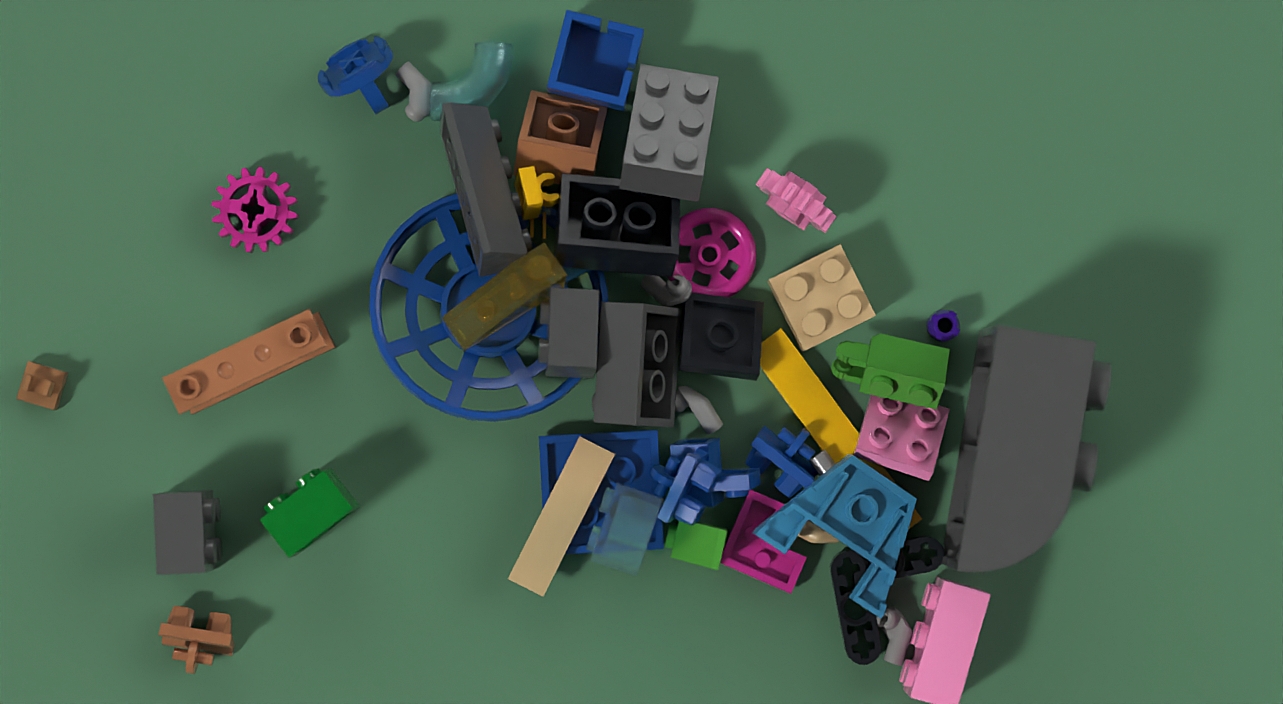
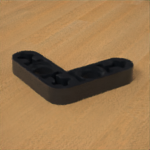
M929 536L905 539L904 546L908 545L907 553L921 551V544L927 543L928 548L936 550V556L930 557L931 564L924 565L921 559L909 560L912 569L904 570L905 557L900 549L898 564L895 568V578L936 570L943 562L944 550L942 545L936 539ZM850 549L839 552L832 558L830 575L846 654L853 662L859 665H867L874 662L881 652L876 615L867 609L865 614L858 619H852L845 614V602L849 599L854 589L840 594L839 587H848L846 576L837 573V567L843 565V559L849 557L851 563H858L859 570L853 572L854 584L857 585L871 562ZM870 621L871 629L863 628V633L866 641H873L874 648L868 649V656L861 657L858 651H852V645L858 643L857 632L853 630L848 633L847 625L860 626Z

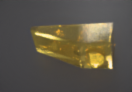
M543 243L508 265L446 313L442 320L461 348L466 351L539 305L541 300H547L551 288H564L567 274L547 245Z

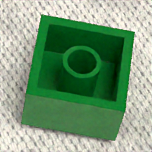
M319 468L316 470L312 469L295 482L299 489L291 496L288 492L285 494L281 493L263 507L267 514L260 521L288 558L301 553L360 507L359 503L332 469L323 471Z

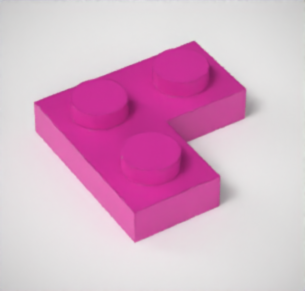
M749 490V495L746 496L723 548L720 563L791 594L807 557L790 549L784 554L753 533L757 526L785 504Z

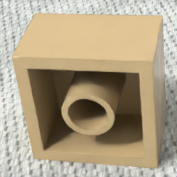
M841 244L767 281L802 352L876 316Z

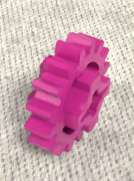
M262 167L257 168L255 176H251L247 168H242L241 179L238 180L231 174L227 176L230 183L228 189L220 186L217 187L216 190L223 197L221 201H212L211 206L220 209V214L213 217L212 221L224 224L225 227L218 233L220 237L233 236L230 246L237 248L242 242H245L246 252L253 253L255 244H259L262 252L266 253L269 252L268 242L273 241L281 246L283 241L280 234L282 232L288 234L294 232L287 223L289 220L299 218L298 214L290 211V206L298 203V199L286 196V193L291 189V185L288 182L280 186L277 185L280 175L276 172H273L267 179L265 178V169ZM250 185L247 194L239 200L233 199L240 189ZM267 186L276 193L281 206L272 205L268 200ZM255 200H258V205L264 208V213L257 214L255 220H253L252 215L246 213L247 206H254ZM230 214L238 216L243 222V234L233 225ZM271 221H278L270 232L261 235L262 228Z

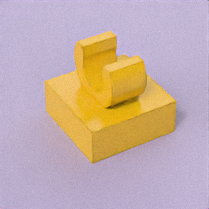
M534 166L518 169L514 186L520 198L523 220L539 218L542 206L552 207L558 203L559 193L546 194L541 189L543 186L553 185L554 174L543 173L537 177Z

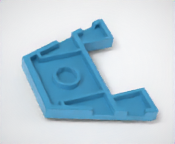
M848 454L757 526L753 533L780 552L786 554L808 520L871 562L849 598L882 619L887 607L885 602L890 585L893 586L896 575L895 566L901 547L903 548L917 498L854 455Z

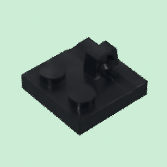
M691 292L688 300L683 302L678 371L698 372L756 381L760 375L764 302Z

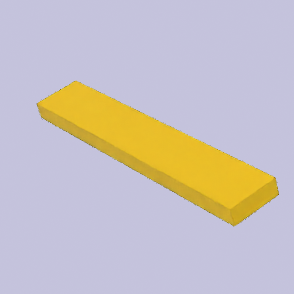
M780 328L761 342L760 367L806 430L810 432L811 437L822 451L825 449L837 464L848 454L854 455L859 433L782 328ZM858 458L895 483L882 465ZM915 509L909 529L922 520Z

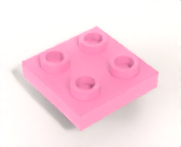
M870 395L854 456L929 481L934 471L950 409L939 405L937 409H931Z

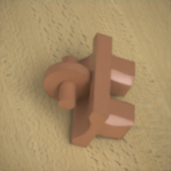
M173 606L167 624L161 623L159 636H162V645L179 647L174 648L173 659L186 661V673L195 674L198 663L212 666L214 654L211 653L233 656L235 644L232 636V620L229 614L210 612L207 628L203 630L192 628L195 618V611L193 609Z

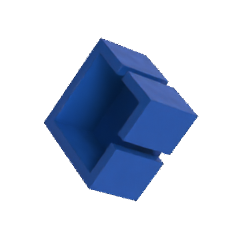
M566 10L547 84L548 92L625 112L633 80V72L628 71L627 68H636L644 37V29L609 20L607 33L600 32L602 26L601 18Z

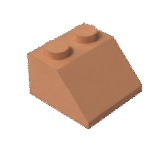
M531 90L518 138L513 176H517L519 168L534 166L537 177L543 173L554 174L555 179L553 183L560 184L562 174L595 176L608 107Z

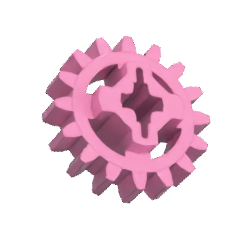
M766 168L755 184L761 191L769 195L768 197L770 198L765 203L766 205L771 207L779 216L803 231L808 224H811L817 230L826 233L837 217L830 209L824 206L823 202L827 197L821 194L812 184L796 176L791 171H788L785 176H780L775 171Z

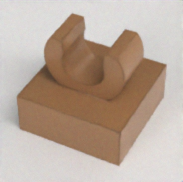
M28 361L16 399L57 410L68 372Z

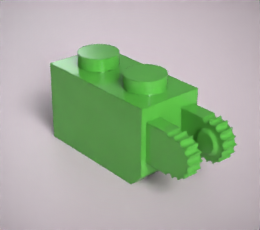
M880 333L871 337L869 345L846 340L845 342L842 341L841 344L839 343L836 349L837 359L832 363L831 372L836 378L860 384L859 392L937 409L945 386L950 349Z

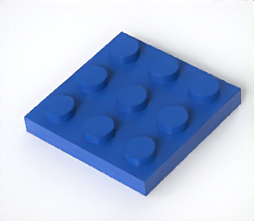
M658 430L539 436L542 509L579 436L615 454L565 554L664 549L662 520L657 518L662 508L661 497L654 493L658 482L650 476L653 466L659 465Z

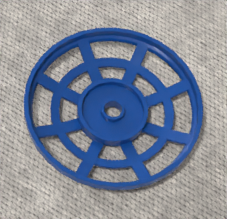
M456 193L438 199L418 210L400 225L386 243L376 263L370 285L369 313L372 333L380 355L391 373L410 393L425 404L448 415L472 421L497 422L519 419L542 411L561 400L582 380V378L569 377L548 395L542 397L532 378L539 375L546 368V363H539L536 360L526 368L516 350L527 339L529 334L547 339V325L540 324V320L535 319V299L550 292L551 288H568L566 283L587 272L593 290H599V315L601 312V302H608L605 276L603 271L565 267L559 269L554 267V261L545 251L532 243L533 251L528 253V256L544 269L547 274L546 276L530 284L514 269L479 277L476 263L473 264L466 249V246L471 245L468 233H459L451 212L461 209ZM542 206L538 219L543 221V212H546V224L555 229L556 210L552 207ZM522 215L517 216L521 230L526 229L529 219L523 220ZM436 219L445 241L437 245L424 257L414 274L392 265L396 254L406 241L425 224ZM451 253L459 272L451 278L446 287L425 280L434 265L444 256ZM385 280L407 289L405 317L409 336L389 343L384 333L381 314L382 290ZM419 295L441 303L440 314L442 323L423 331L420 330L417 317V300ZM493 301L499 307V314L491 319L483 318L477 311V306L481 302ZM598 332V340H597V352H598V344H599V332ZM450 338L456 346L465 351L458 370L456 371L442 362L431 351L429 345ZM417 350L423 360L434 371L453 382L446 401L432 396L417 385L401 368L396 357ZM501 356L511 374L498 378H478L473 376L479 357ZM517 385L527 402V405L500 411H479L461 407L468 387L480 390H498Z

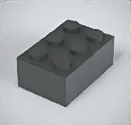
M640 64L622 166L620 189L699 202L719 77Z
M601 302V312L598 315L599 344L596 390L592 397L595 423L674 427L681 309L640 303Z

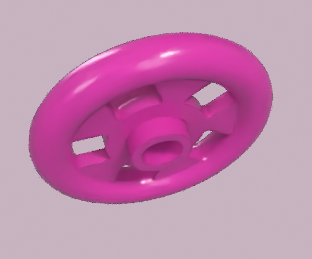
M717 208L696 209L680 218L679 246L691 247V262L679 263L677 259L673 275L668 277L670 282L675 280L674 275H682L690 281L692 293L732 297L743 289L754 272L757 257L754 238L745 223L734 214ZM709 223L712 234L695 239L692 228ZM727 231H730L739 243L732 250H728L726 243L720 238ZM707 247H712L717 252V258L712 262H707L702 257V251ZM728 260H732L739 267L728 280L720 274V271L727 265ZM695 270L711 275L708 286H702L691 281Z

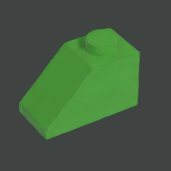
M678 520L677 525H669L665 547L672 549L671 558L719 570L727 530L724 527L698 522L690 525Z

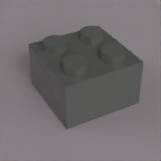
M213 490L153 494L156 574L206 573L217 569L216 562L222 561L223 556L221 538H215V522H220L221 505L220 499L214 498Z

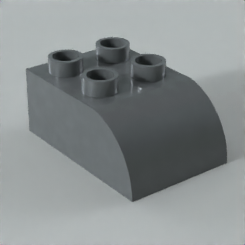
M1000 325L979 330L943 544V565L956 571L973 573L995 571L1023 561L1044 546L1059 528L1069 508L1072 490L1090 491L1096 471L1098 446L1095 443L1080 441L1085 411L1090 410L1103 411L1111 380V364L1093 360L1096 342Z

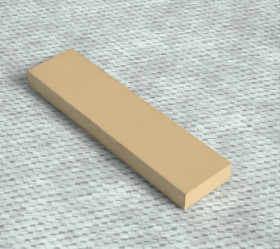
M579 436L508 577L509 580L544 597L615 456L614 453Z

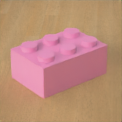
M937 576L934 584L927 583L921 604L927 608L923 622L916 621L910 644H913L915 647L912 660L905 659L899 682L903 683V690L909 697L931 704H959L991 594L981 589Z

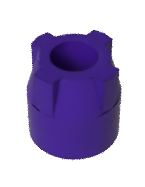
M939 310L931 314L926 325L930 337L940 342L949 341L956 337L960 332L957 314L951 310ZM941 318H948L952 323V328L948 333H943L938 329L937 324Z

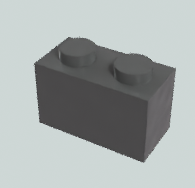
M551 288L548 300H541L540 324L547 325V339H540L538 362L546 363L545 376L594 378L597 368L599 290Z

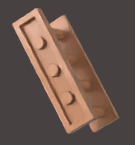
M308 309L162 377L179 415L187 411L194 415L335 349L336 346L320 312L312 314L311 310Z

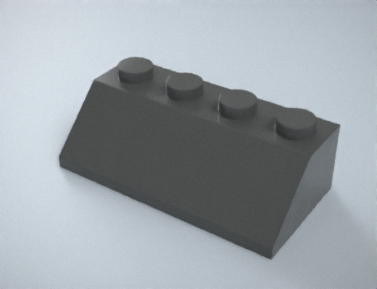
M454 102L443 103L440 134L479 277L526 267L528 253L533 251L528 229L521 230L517 217L522 215V207L518 193H511L507 179L512 178L509 159L507 155L501 156L497 143L502 142V135L498 120L490 119L487 107Z

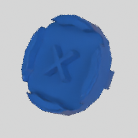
M374 37V42L371 43L367 39L356 40L333 54L326 62L329 68L325 72L320 70L318 73V83L323 91L329 96H343L360 89L376 115L387 109L389 105L374 80L388 68L393 59V51L386 40L381 37Z

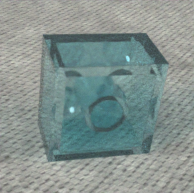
M620 482L616 483L615 489L607 487L599 509L600 512L606 513L602 527L593 526L586 550L593 552L591 561L637 576L663 497Z

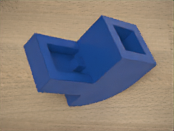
M720 438L681 439L670 445L671 457L681 461L676 471L677 473L686 454H694L697 448L709 453L706 461L722 472L711 492L708 493L695 485L690 492V496L706 504L705 507H714L724 501V491L725 497H743L749 495V490L761 484L760 468L722 469Z

